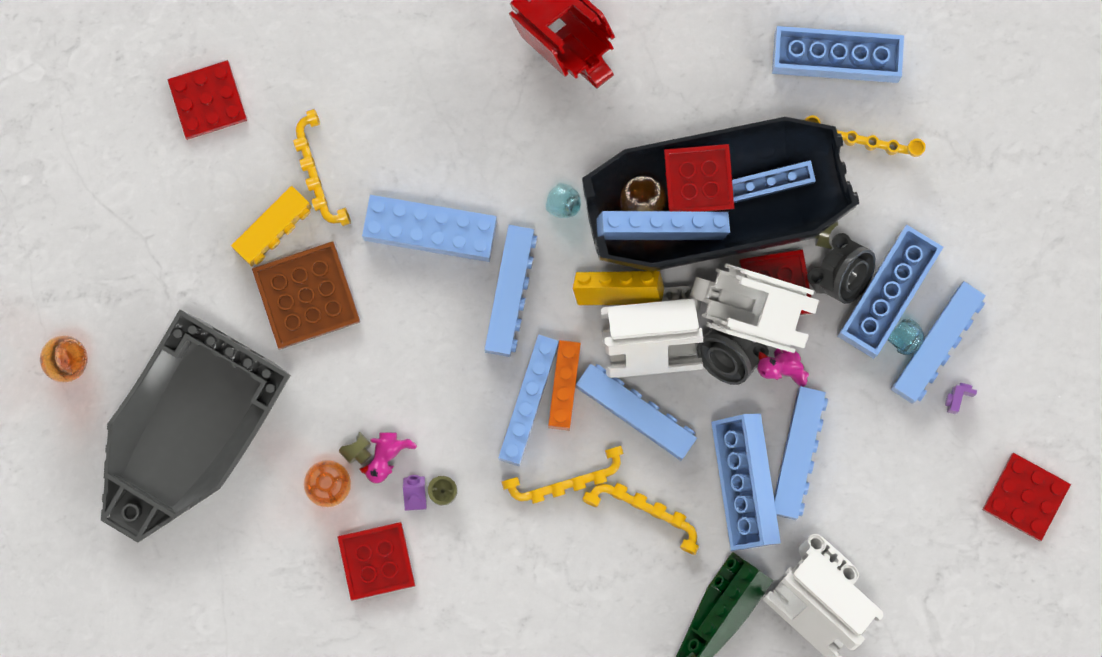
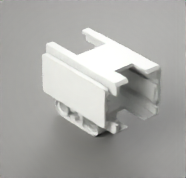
M727 263L725 268H728V272L716 268L718 274L715 282L695 277L689 297L708 303L705 314L702 313L701 315L712 320V323L707 322V327L795 353L796 349L791 348V345L805 348L809 335L795 331L801 310L816 313L820 300L807 297V293L813 295L814 290Z
M693 286L664 288L662 302L609 306L601 309V319L609 318L610 325L609 330L602 332L603 346H605L606 354L610 355L611 366L606 367V375L609 378L703 369L702 358H697L695 343L703 342L702 328H699L697 318L701 301L689 297Z
M812 534L799 547V553L802 557L800 562L794 568L789 567L784 573L786 577L773 592L769 591L762 600L823 656L842 657L838 653L842 646L845 645L849 650H855L865 640L861 634L866 631V628L873 619L879 621L883 617V612L853 585L859 577L856 567L822 536Z

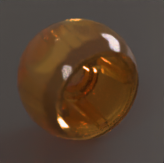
M645 176L633 178L621 190L620 206L622 211H664L666 194L664 188L653 178Z
M71 336L52 338L44 345L40 354V365L43 372L56 382L64 383L76 380L83 374L88 363V355L84 345ZM57 358H60L61 365L58 363Z
M332 460L315 463L309 468L304 478V491L311 502L321 507H334L346 499L351 489V479L348 471L343 465ZM326 470H334L338 472L340 475L334 477L332 474L326 472ZM325 477H329L332 480L331 486L327 489L321 487V481ZM337 482H341V488L334 496L333 491L337 487ZM319 489L323 493H328L329 498H321L315 492Z

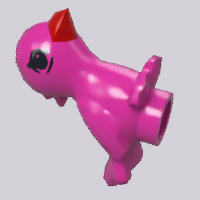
M777 348L774 351L775 358L759 352L757 370L763 378L778 380L782 376L791 377L798 386L804 387L807 384L809 373L803 370L804 366L800 362L801 357L796 351L795 353L785 350L781 352Z
M379 433V439H370L372 443H376L375 457L368 465L359 470L366 475L370 482L381 483L392 473L391 469L394 466L388 465V462L395 458L401 450L405 448L416 449L417 445L410 439L397 440V433Z

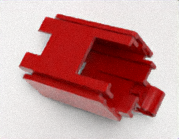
M513 0L509 3L517 13L515 14L511 11L509 16L521 37L563 76L566 77L569 72L577 79L578 74H581L596 89L614 76L610 67L603 60L602 55L609 49L611 51L614 49L611 42L607 39L613 40L615 35L604 14L589 0ZM559 18L566 25L554 33L548 26Z

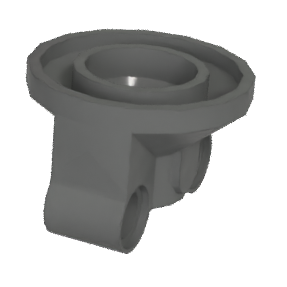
M839 233L832 239L834 249L826 255L821 267H815L809 271L807 279L817 293L827 294L843 304H848L856 300L866 289L875 270L876 258L874 252L852 241L847 234Z
M710 328V331L703 337V342L698 343L697 346L698 358H702L703 367L712 376L730 385H740L749 378L758 366L759 352L767 356L769 355L768 347L764 344L753 343L751 340L730 335Z

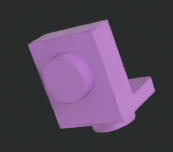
M965 383L954 386L952 393H948L945 401V406H948L947 412L952 414L958 413L963 395L974 397L977 394V390L972 389L973 386Z
M411 475L403 478L405 511L427 509L424 476Z

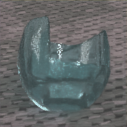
M559 183L548 194L545 206L546 211L558 218L573 217L580 210L581 197L572 186Z
M904 319L892 331L887 340L897 348L898 353L909 355L915 353L920 348L924 340V333L916 321Z

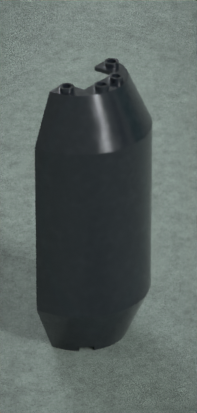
M781 117L624 149L582 178L588 219L599 260L653 272L814 239L859 205L857 192H853L850 181H846L845 174H847L845 162L840 160V148L843 146L841 133H837L835 126ZM729 144L732 180L811 160L816 180L814 184L734 203L733 210L709 211L728 212L730 233L723 240H605L604 236L598 237L596 219L602 211H669L664 150Z

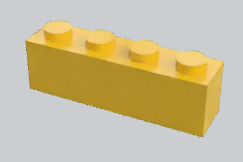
M291 185L231 247L251 267L254 264H260L265 258L264 254L269 249H275L281 242L279 239L284 234H290L296 227L294 224L299 219L304 220L310 214L312 206Z
M660 271L576 272L573 291L578 305H630L662 302L664 285Z

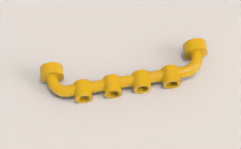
M315 109L306 111L307 116L300 119L297 123V139H294L293 143L296 151H301L303 159H300L299 162L303 172L308 171L310 177L305 179L308 190H314L316 198L312 199L315 211L320 210L322 217L329 223H341L342 226L351 224L346 208L337 210L338 215H332L329 212L321 181L316 171V165L304 133L306 125L310 124L311 127L320 125V121Z
M814 115L808 116L805 121L821 124L820 119ZM837 130V133H841L843 141L848 146H853L855 143L865 145L867 150L872 151L880 148L884 149L889 155H894L898 152L919 157L926 148L924 141L918 138L911 140L908 146L899 144L896 140L887 142L879 140L874 135L865 137L858 135L855 131L842 132ZM848 136H853L854 141H850ZM869 140L874 141V142H875V145H874V146L870 145L868 141H869ZM889 145H894L896 150H891Z
M622 446L605 450L607 459L612 458V464L608 468L525 493L517 490L516 486H519L520 483L518 477L501 481L503 490L508 489L510 495L515 500H532V504L544 501L545 495L552 494L553 498L566 494L565 489L573 487L574 491L586 488L585 483L594 481L595 485L607 482L606 477L615 474L620 467V455L624 454Z
M616 483L615 487L608 484H599L590 493L585 492L582 501L590 506L598 507L601 501L598 495L606 492L618 500H623L657 519H662L670 525L686 531L689 538L688 540L683 539L680 548L687 553L696 555L699 548L696 544L697 532L691 524L685 521L687 517L684 514L675 511L674 515L665 512L667 509L665 505L655 502L653 506L646 502V496L637 492L632 496L626 493L628 488L619 483Z

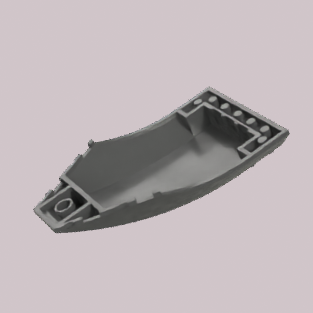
M179 310L137 382L116 413L107 422L108 436L105 447L106 460L104 462V494H102L103 509L101 510V521L139 543L218 491L253 441L291 375L274 362L210 324Z

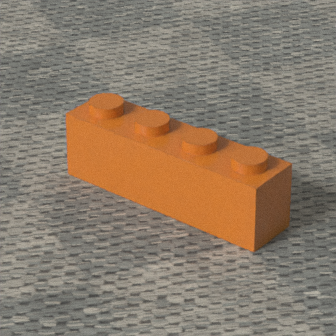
M559 340L548 428L570 431L581 345L579 342Z

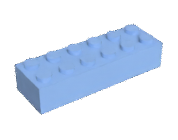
M777 26L774 33L772 74L898 83L902 77L904 35Z
M370 195L362 237L364 241L490 262L497 216Z
M906 225L837 337L871 358L877 357L942 251L943 246Z
M742 414L712 421L731 551L780 544L761 414Z

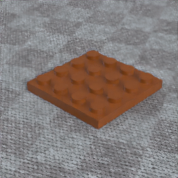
M333 241L252 268L279 350L360 323Z

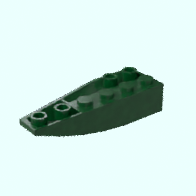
M732 552L707 587L676 657H713L749 617L774 580Z

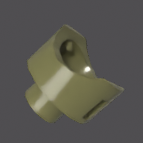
M838 221L815 237V246L832 249L829 243V236L832 230L838 226Z
M359 432L356 442L351 445L342 446L339 449V453L349 464L357 460L362 465L372 456L367 451L371 443Z
M438 476L430 481L428 495L435 504L440 506L448 505L457 496V486L451 478Z

